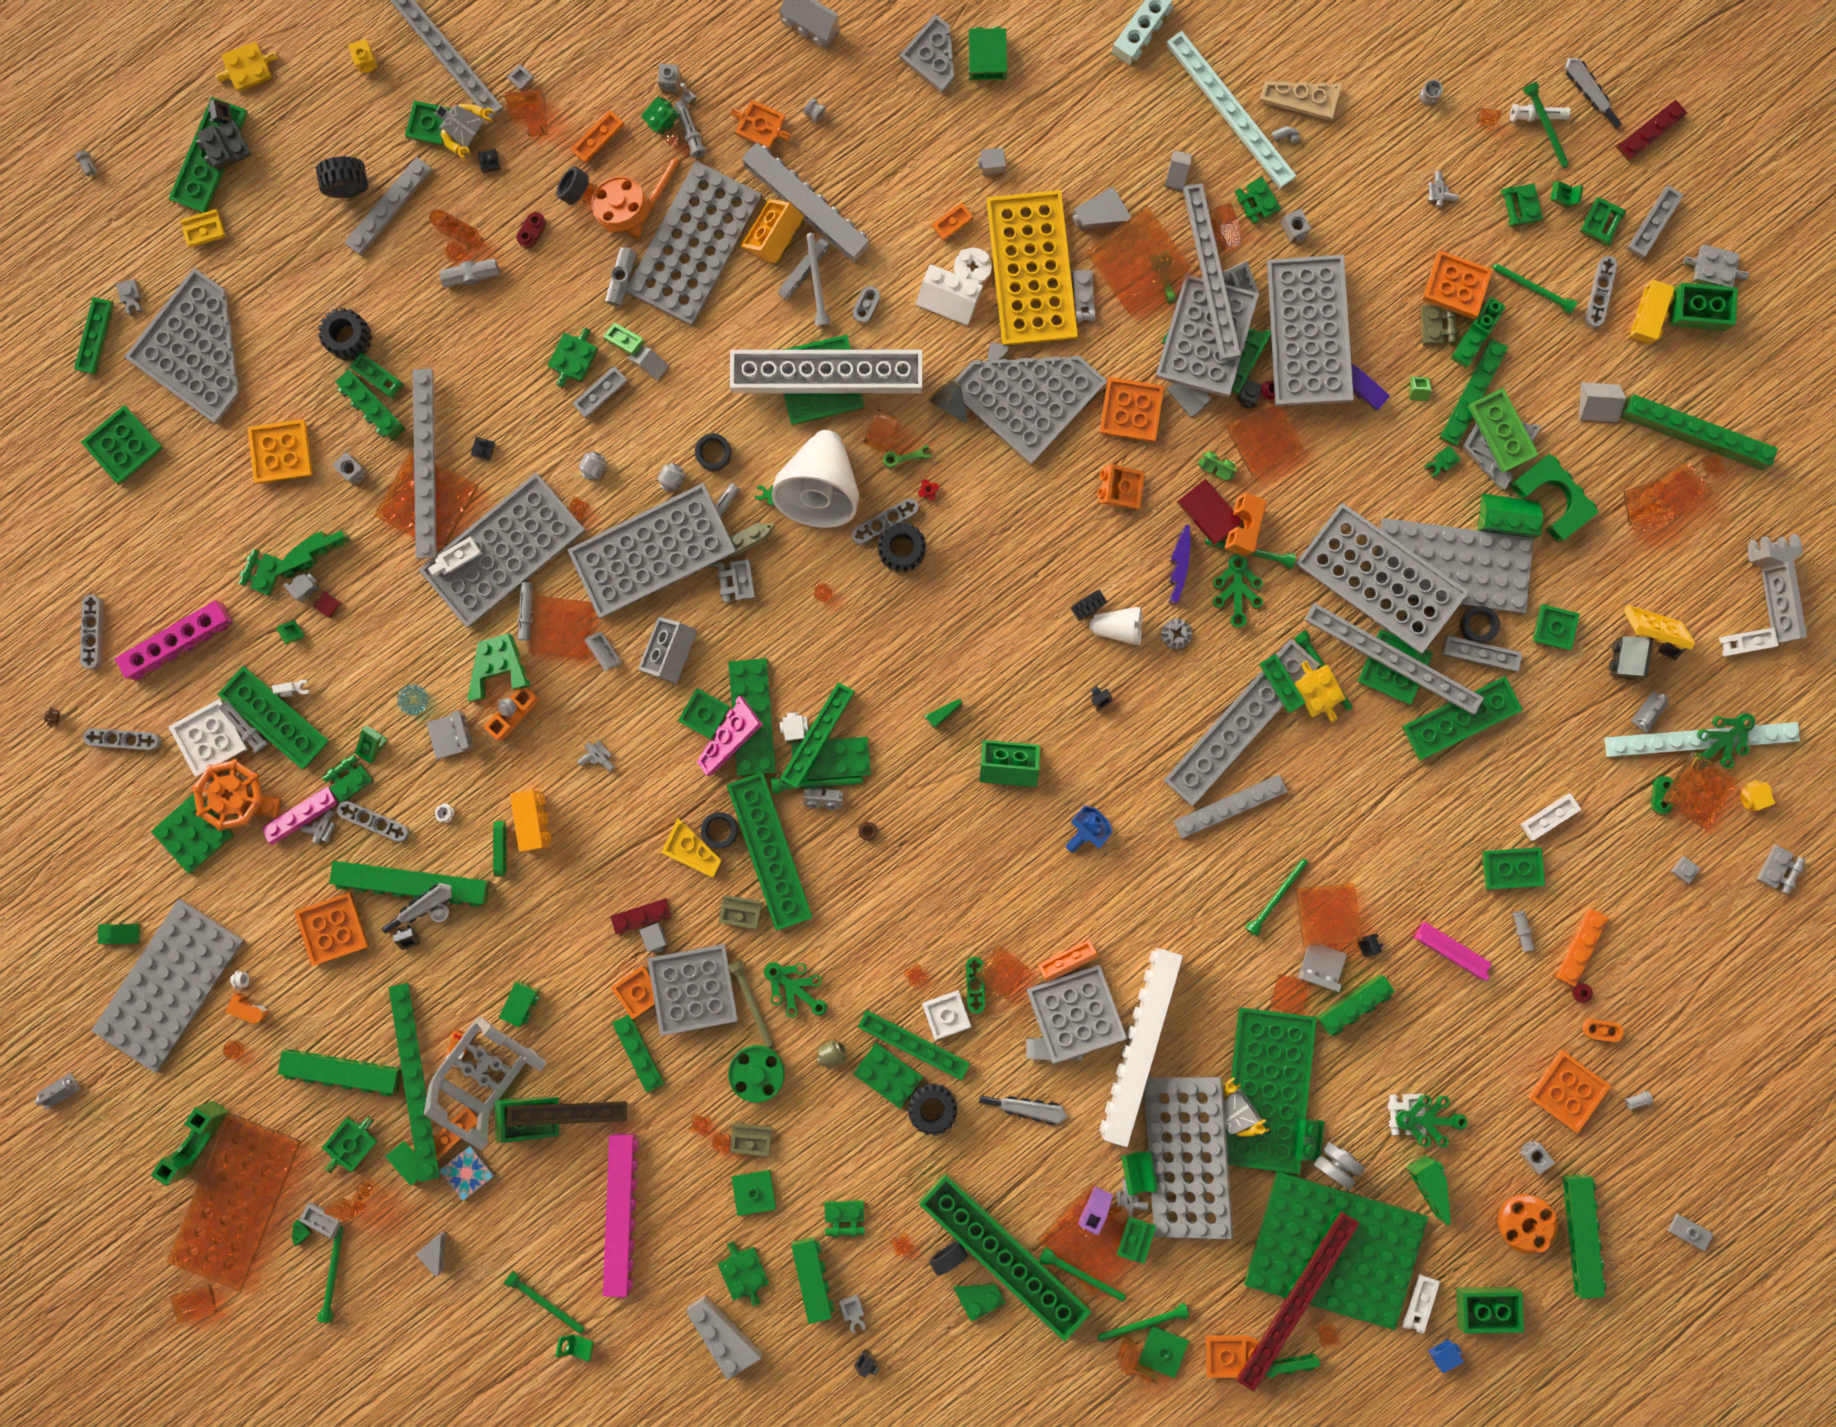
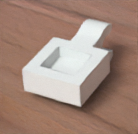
M307 680L272 686L273 693L281 697L293 696L292 693L294 692L303 695L311 693L310 690L303 691L302 689L304 684L309 683Z

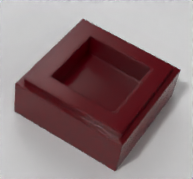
M324 591L313 607L328 618H331L341 605V602Z

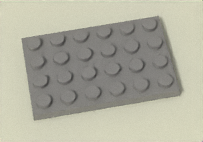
M1185 274L1155 378L1229 398L1240 358L1220 360L1203 279ZM1225 284L1239 350L1242 355L1259 293Z

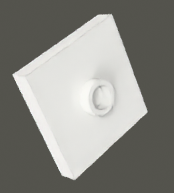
M959 990L922 1003L935 1041L972 1028Z

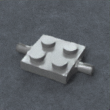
M1704 244L1700 247L1696 259L1685 256L1683 264L1694 266L1693 282L1704 285L1733 287L1736 277L1747 280L1749 272L1738 270L1739 253Z

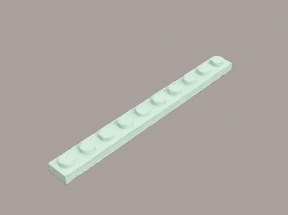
M1183 31L1168 40L1166 43L1167 47L1279 189L1295 179L1296 174Z
M1798 722L1755 725L1748 732L1747 745L1800 741ZM1730 727V728H1722V729H1719V728H1718V729H1706V730H1708V731H1729V730L1732 729L1733 727ZM1699 730L1604 738L1606 757L1708 749L1719 739H1710L1706 742L1701 741L1697 738ZM1706 732L1702 734V738L1706 737ZM1739 734L1734 737L1733 747L1739 744Z

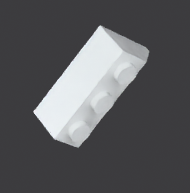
M930 264L922 282L916 306L968 326L982 293L983 285Z

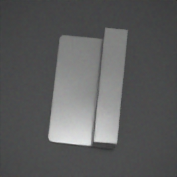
M1175 383L1167 389L1189 417H1193L1211 400L1204 391Z

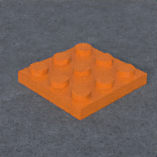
M1439 250L1422 300L1475 320L1479 315L1492 269Z
M1108 377L1099 434L1155 443L1164 386Z
M352 892L294 911L311 966H316L369 947Z
M1560 1050L1528 1098L1572 1131L1579 1133L1611 1085L1569 1054Z

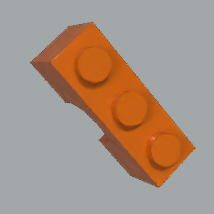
M1247 492L1237 497L1233 515L1243 520L1244 529L1237 527L1229 531L1225 546L1226 550L1243 557L1255 552L1258 545L1256 542L1257 537L1262 529V517L1266 512V500Z
M528 687L516 690L509 698L517 706V710L512 717L495 713L483 727L496 740L503 742L541 700Z

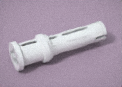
M1513 104L1511 107V121L1526 120L1531 122L1534 119H1540L1533 104L1528 106ZM1569 107L1545 108L1549 119L1568 120L1570 117Z

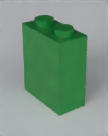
M996 26L988 29H983L982 27L969 29V80H1006V28Z

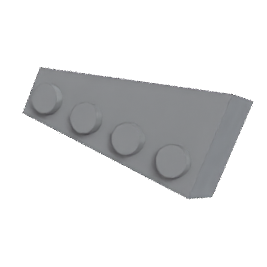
M706 1295L688 1306L687 1314L726 1380L761 1359L763 1352Z

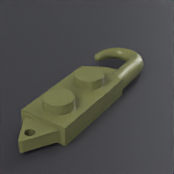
M758 522L731 536L730 539L737 552L730 555V557H736L767 541V537L775 528V525L760 524ZM716 562L710 566L718 567L722 565V562Z

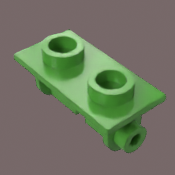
M1211 451L1202 453V456L1205 458H1200L1197 465L1200 466V469L1212 473L1216 467L1218 468L1216 476L1226 481L1228 479L1232 481L1235 475L1232 471L1237 472L1234 462L1225 459V461L1220 460L1218 455Z

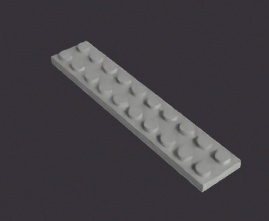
M1292 639L1276 654L1293 682L1300 680L1305 675L1300 665L1304 661H1308L1312 670H1315L1320 665ZM1262 671L1163 780L1191 806L1199 800L1283 706Z

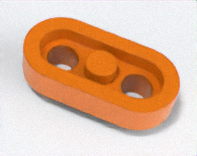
M1588 1019L1582 1026L1584 1035L1591 1039L1617 1042L1622 1039L1624 1034L1620 1024L1610 1021ZM1591 1025L1594 1026L1593 1032H1590L1589 1030ZM1610 1028L1613 1029V1034H1612V1035L1609 1034V1029H1610Z

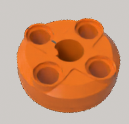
M614 177L608 179L597 187L592 196L593 214L598 223L610 233L628 230L646 219L647 198L638 183L630 178Z
M1519 1194L1509 1198L1503 1203L1497 1216V1225L1501 1237L1511 1248L1521 1253L1545 1252L1557 1234L1558 1222L1555 1211L1543 1199L1534 1195ZM1520 1203V1209L1513 1211L1514 1205ZM1544 1210H1548L1547 1216L1542 1218L1541 1213ZM1514 1230V1235L1507 1238V1233ZM1542 1237V1241L1539 1244H1534L1536 1238Z

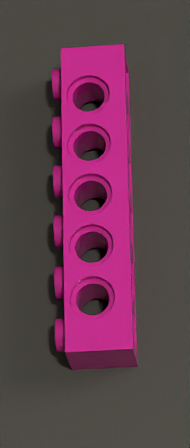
M215 600L114 659L124 677L136 681L143 678L146 672L159 669L162 663L176 659L179 653L192 650L198 642L209 640L212 638V634L228 629V625L233 623L223 603ZM210 618L211 624L207 627L206 621ZM192 628H194L195 632L193 636L190 637L189 631ZM177 637L178 642L173 646L172 642ZM160 647L161 653L157 656L156 650ZM143 657L144 663L140 666L139 660Z

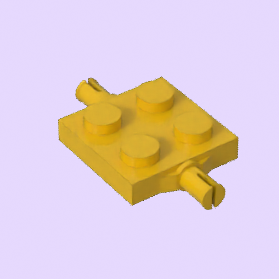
M254 41L222 54L221 57L226 71L216 74L219 83L230 78L235 89L239 92L272 79L269 71V62L279 58L275 51L264 55L258 43Z
M1304 661L1300 665L1305 675L1300 680L1294 682L1306 702L1304 706L1310 717L1326 712L1330 721H1334V719H1337V716L1332 708L1346 698L1328 665L1312 670L1308 661Z

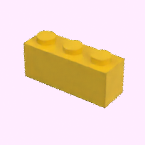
M1652 280L1645 286L1629 338L1650 345L1661 338L1663 334L1662 325L1669 315L1667 311L1668 306L1674 300V286Z

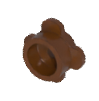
M50 707L49 711L46 710L44 721L47 722V726L58 725L60 710H55L53 707Z

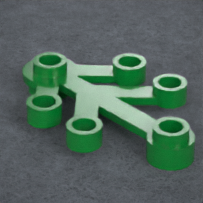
M1238 554L1233 555L1229 559V568L1212 582L1214 588L1220 589L1224 586L1225 581L1234 573V582L1212 601L1214 607L1220 608L1224 605L1225 600L1234 592V614L1230 618V623L1234 628L1243 627L1247 621L1246 616L1242 613V593L1250 600L1253 608H1259L1263 604L1262 598L1256 596L1242 582V574L1250 581L1253 589L1261 588L1263 581L1247 568V559ZM1235 561H1239L1241 566L1236 567L1234 565ZM1220 580L1222 585L1217 586L1215 581ZM1254 580L1259 581L1260 585L1258 587L1254 585ZM1217 598L1221 599V605L1216 604L1215 600ZM1254 599H1258L1260 601V604L1255 605L1253 602ZM1236 617L1240 618V624H1236L1234 622V619Z
M1742 713L1736 718L1714 717L1712 720L1713 726L1719 729L1725 726L1734 727L1729 731L1700 729L1697 732V738L1701 741L1719 740L1705 752L1693 753L1689 759L1690 764L1697 769H1702L1707 766L1708 759L1724 747L1720 764L1727 769L1732 768L1735 764L1732 758L1735 736L1739 734V744L1735 748L1736 753L1746 756L1750 752L1747 739L1748 732L1754 728L1756 723L1754 716L1749 713ZM1721 719V724L1717 725V721ZM1706 732V737L1702 738V734ZM1745 747V750L1740 752L1741 748ZM1703 759L1702 763L1698 764L1699 760ZM1729 759V764L1725 765V762Z
M771 962L765 966L764 976L767 980L771 981V1003L773 1005H780L783 1001V997L779 993V982H781L786 989L788 1006L786 1014L788 1017H795L798 1013V1009L795 1006L794 993L812 1007V1012L815 1015L821 1016L827 1011L826 1002L815 1000L799 987L807 985L817 987L822 982L821 976L815 974L812 977L790 980L784 974L795 972L799 975L804 974L807 970L804 963L800 962L796 965L782 967L777 962ZM798 965L804 966L803 972L797 970ZM772 968H775L777 970V974L775 976L770 974V970ZM814 977L819 978L820 982L818 984L812 982ZM774 996L780 997L779 1003L773 1001ZM818 1004L823 1007V1010L820 1012L815 1008ZM789 1008L795 1009L794 1015L789 1014Z
M1421 1095L1409 1111L1402 1110L1397 1113L1395 1117L1397 1126L1400 1129L1409 1130L1417 1139L1418 1145L1422 1147H1428L1431 1144V1139L1429 1136L1423 1135L1415 1124L1422 1125L1435 1140V1144L1442 1148L1448 1146L1449 1139L1441 1135L1433 1125L1451 1126L1457 1130H1463L1467 1126V1118L1462 1114L1454 1113L1451 1117H1434L1441 1108H1447L1450 1105L1449 1098L1443 1095L1438 1096L1432 1106L1431 1097ZM1424 1098L1427 1099L1426 1104L1423 1103ZM1444 1098L1445 1103L1442 1105L1441 1100ZM1431 1106L1422 1116H1416L1423 1107ZM1408 1117V1121L1405 1124L1404 1119ZM1425 1137L1426 1142L1423 1144L1422 1139ZM1443 1138L1444 1143L1441 1145L1440 1140Z

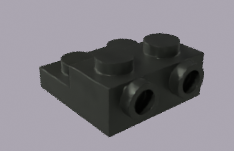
M234 120L217 128L212 125L197 133L199 139L196 142L202 151H206L207 155L204 156L206 162L218 172L252 155Z

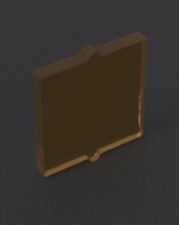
M1278 974L1269 1006L1283 1010V1013L1289 1012L1301 1015L1310 983L1298 980L1295 976L1291 978Z

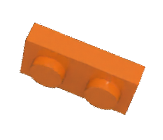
M961 202L934 222L932 228L945 241L973 220V216Z

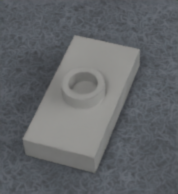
M601 631L585 639V642L605 672L622 663Z
M312 1202L307 1204L299 1219L300 1222L331 1239L335 1238L343 1222L341 1218Z
M1677 1213L1667 1230L1703 1251L1706 1250L1714 1235Z

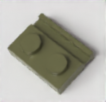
M723 895L718 923L757 929L762 901Z
M733 1123L730 1153L769 1156L772 1127Z

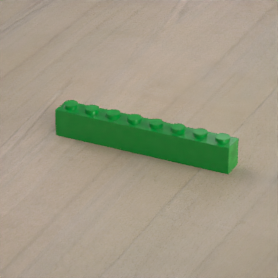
M1635 394L1626 399L1620 415L1622 419L1759 470L1772 466L1778 448Z
M332 861L329 884L335 885V889L347 890V887H354V891L366 892V889L374 890L373 894L385 895V892H393L392 896L404 897L405 894L412 895V899H419V895L423 892H429V888L434 884L442 883L452 886L450 904L461 905L462 902H469V906L481 907V904H487L490 887L489 880L343 861Z

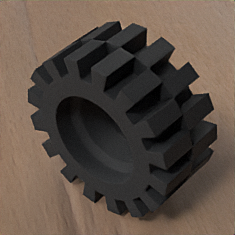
M1099 589L1071 607V610L1078 621L1099 610L1108 602Z

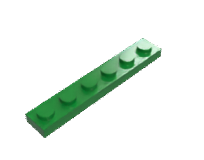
M1492 338L1489 340L1439 439L1455 447L1458 445L1472 418L1468 405L1483 397L1508 346Z
M837 682L782 774L781 782L798 790L855 694L854 690Z
M867 1009L858 1025L859 1029L961 1081L970 1065L969 1061Z

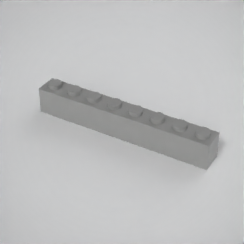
M756 143L742 158L743 166L784 202H790L804 215V220L853 263L869 247L867 235L862 231L858 232L849 219H843L840 216V212L834 206L830 207L826 204L825 198L820 194L816 195L807 182H801L798 179L799 176L793 170L789 171L784 167L785 164L780 158L777 157L775 159L765 145L761 146Z

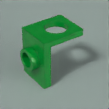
M576 1334L561 1336L558 1339L555 1357L572 1355L589 1362L592 1358L594 1341ZM565 1341H567V1347L562 1352V1345Z

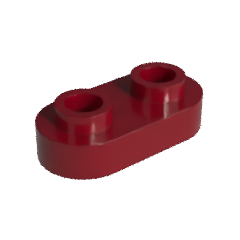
M533 212L529 214L518 231L516 238L521 247L525 249L532 248L544 231L546 220L541 213ZM538 219V222L534 224L533 220ZM524 235H529L527 239H523Z

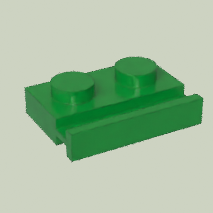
M1300 1119L1296 1159L1317 1160L1321 1156L1325 1121Z
M1128 1216L1116 1253L1117 1256L1145 1264L1156 1225Z

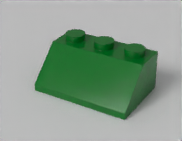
M1482 494L1477 531L1534 539L1541 536L1543 513L1540 502Z
M982 740L979 782L1037 787L1040 745Z

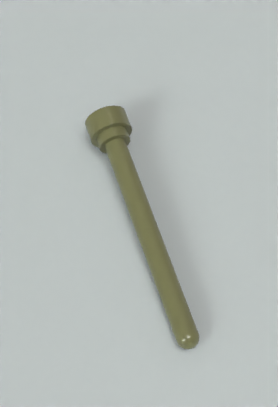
M742 959L728 965L729 970L737 976L764 1043L767 1047L772 1048L774 1045L743 973L745 965Z

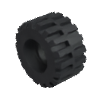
M339 156L326 159L316 166L319 189L325 196L349 198L357 196L368 189L365 165L360 159Z
M340 308V311L333 309L332 314L326 313L327 317L325 319L322 317V325L318 326V329L321 331L318 333V337L321 339L320 342L324 348L332 355L342 360H346V358L354 360V356L358 357L361 352L364 354L367 352L365 348L370 347L371 343L369 340H372L371 329L359 314L351 309ZM346 326H353L352 337L346 342H337L338 332Z
M900 522L901 524L893 523L891 527L888 526L885 528V532L881 533L878 541L879 556L882 563L888 566V569H893L898 573L900 571L906 573L908 570H914L924 560L926 542L923 533H920L917 527H913V524H905V522ZM897 538H907L913 543V552L904 558L897 557L891 552L892 542Z
M937 1083L925 1084L923 1087H919L909 1100V1119L912 1125L919 1132H924L925 1135L933 1134V1136H936L938 1133H945L956 1120L957 1103L954 1095H952L949 1089H946L943 1085H937ZM935 1098L943 1103L944 1113L939 1119L929 1120L922 1115L921 1106L927 1099Z

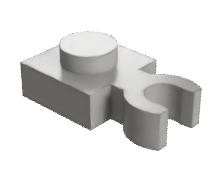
M132 279L116 284L120 302L126 304L125 311L131 316L133 315L132 308L136 307V310L141 313L142 307L137 303V300L142 298L137 281Z
M858 1294L839 1300L845 1321L851 1320V1332L855 1333V1324H860L862 1330H865V1322L859 1317L864 1315V1311Z

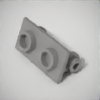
M1653 691L1631 722L1647 733L1669 704L1667 701L1668 697L1665 694L1659 695Z
M805 789L804 806L813 809L818 807H825L830 810L842 809L843 792H840V790L826 789V796H823L822 789Z
M69 1073L36 1093L38 1096L35 1103L37 1106L42 1105L48 1110L79 1091L80 1087L72 1073Z

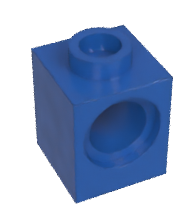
M1449 1339L1428 1350L1437 1368L1443 1374L1464 1362L1460 1356L1463 1354L1457 1343L1453 1344Z

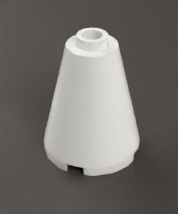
M1134 607L1094 615V619H1090V630H1093L1095 635L1133 645H1140L1142 636V608Z

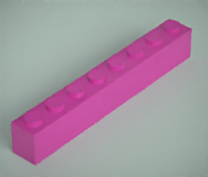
M612 1133L609 1136L603 1279L604 1297H627L630 1291L633 1290V1279H630V1271L634 1269V1259H631V1251H634L635 1247L632 1231H635L636 1220L632 1219L633 1211L636 1210V1199H633V1191L637 1189V1179H634V1171H637L638 1159H635V1151H638L639 1140L636 1139V1134Z

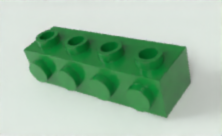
M350 369L335 381L339 386L337 390L345 398L347 396L351 398L350 404L357 411L361 409L365 413L363 418L370 425L374 423L378 427L376 431L381 437H388L393 441L406 429Z
M1378 974L1315 1017H1317L1318 1023L1326 1034H1333L1335 1036L1344 1030L1343 1027L1348 1023L1351 1025L1360 1019L1359 1016L1363 1013L1368 1014L1375 1010V1005L1378 1003H1385L1392 998L1391 995L1395 991L1386 977Z
M815 1236L792 1241L791 1248L808 1324L832 1319V1312H835L833 1300H829L828 1296L831 1289L829 1280L825 1281L824 1278L826 1266L825 1262L820 1260L819 1253H822L820 1241L816 1242Z

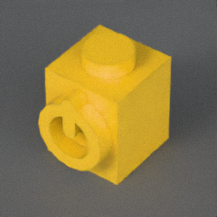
M366 39L348 45L354 64L360 73H368L378 68L372 47Z
M1751 781L1746 783L1747 787L1740 789V800L1749 811L1760 810L1775 804L1772 788L1767 782Z

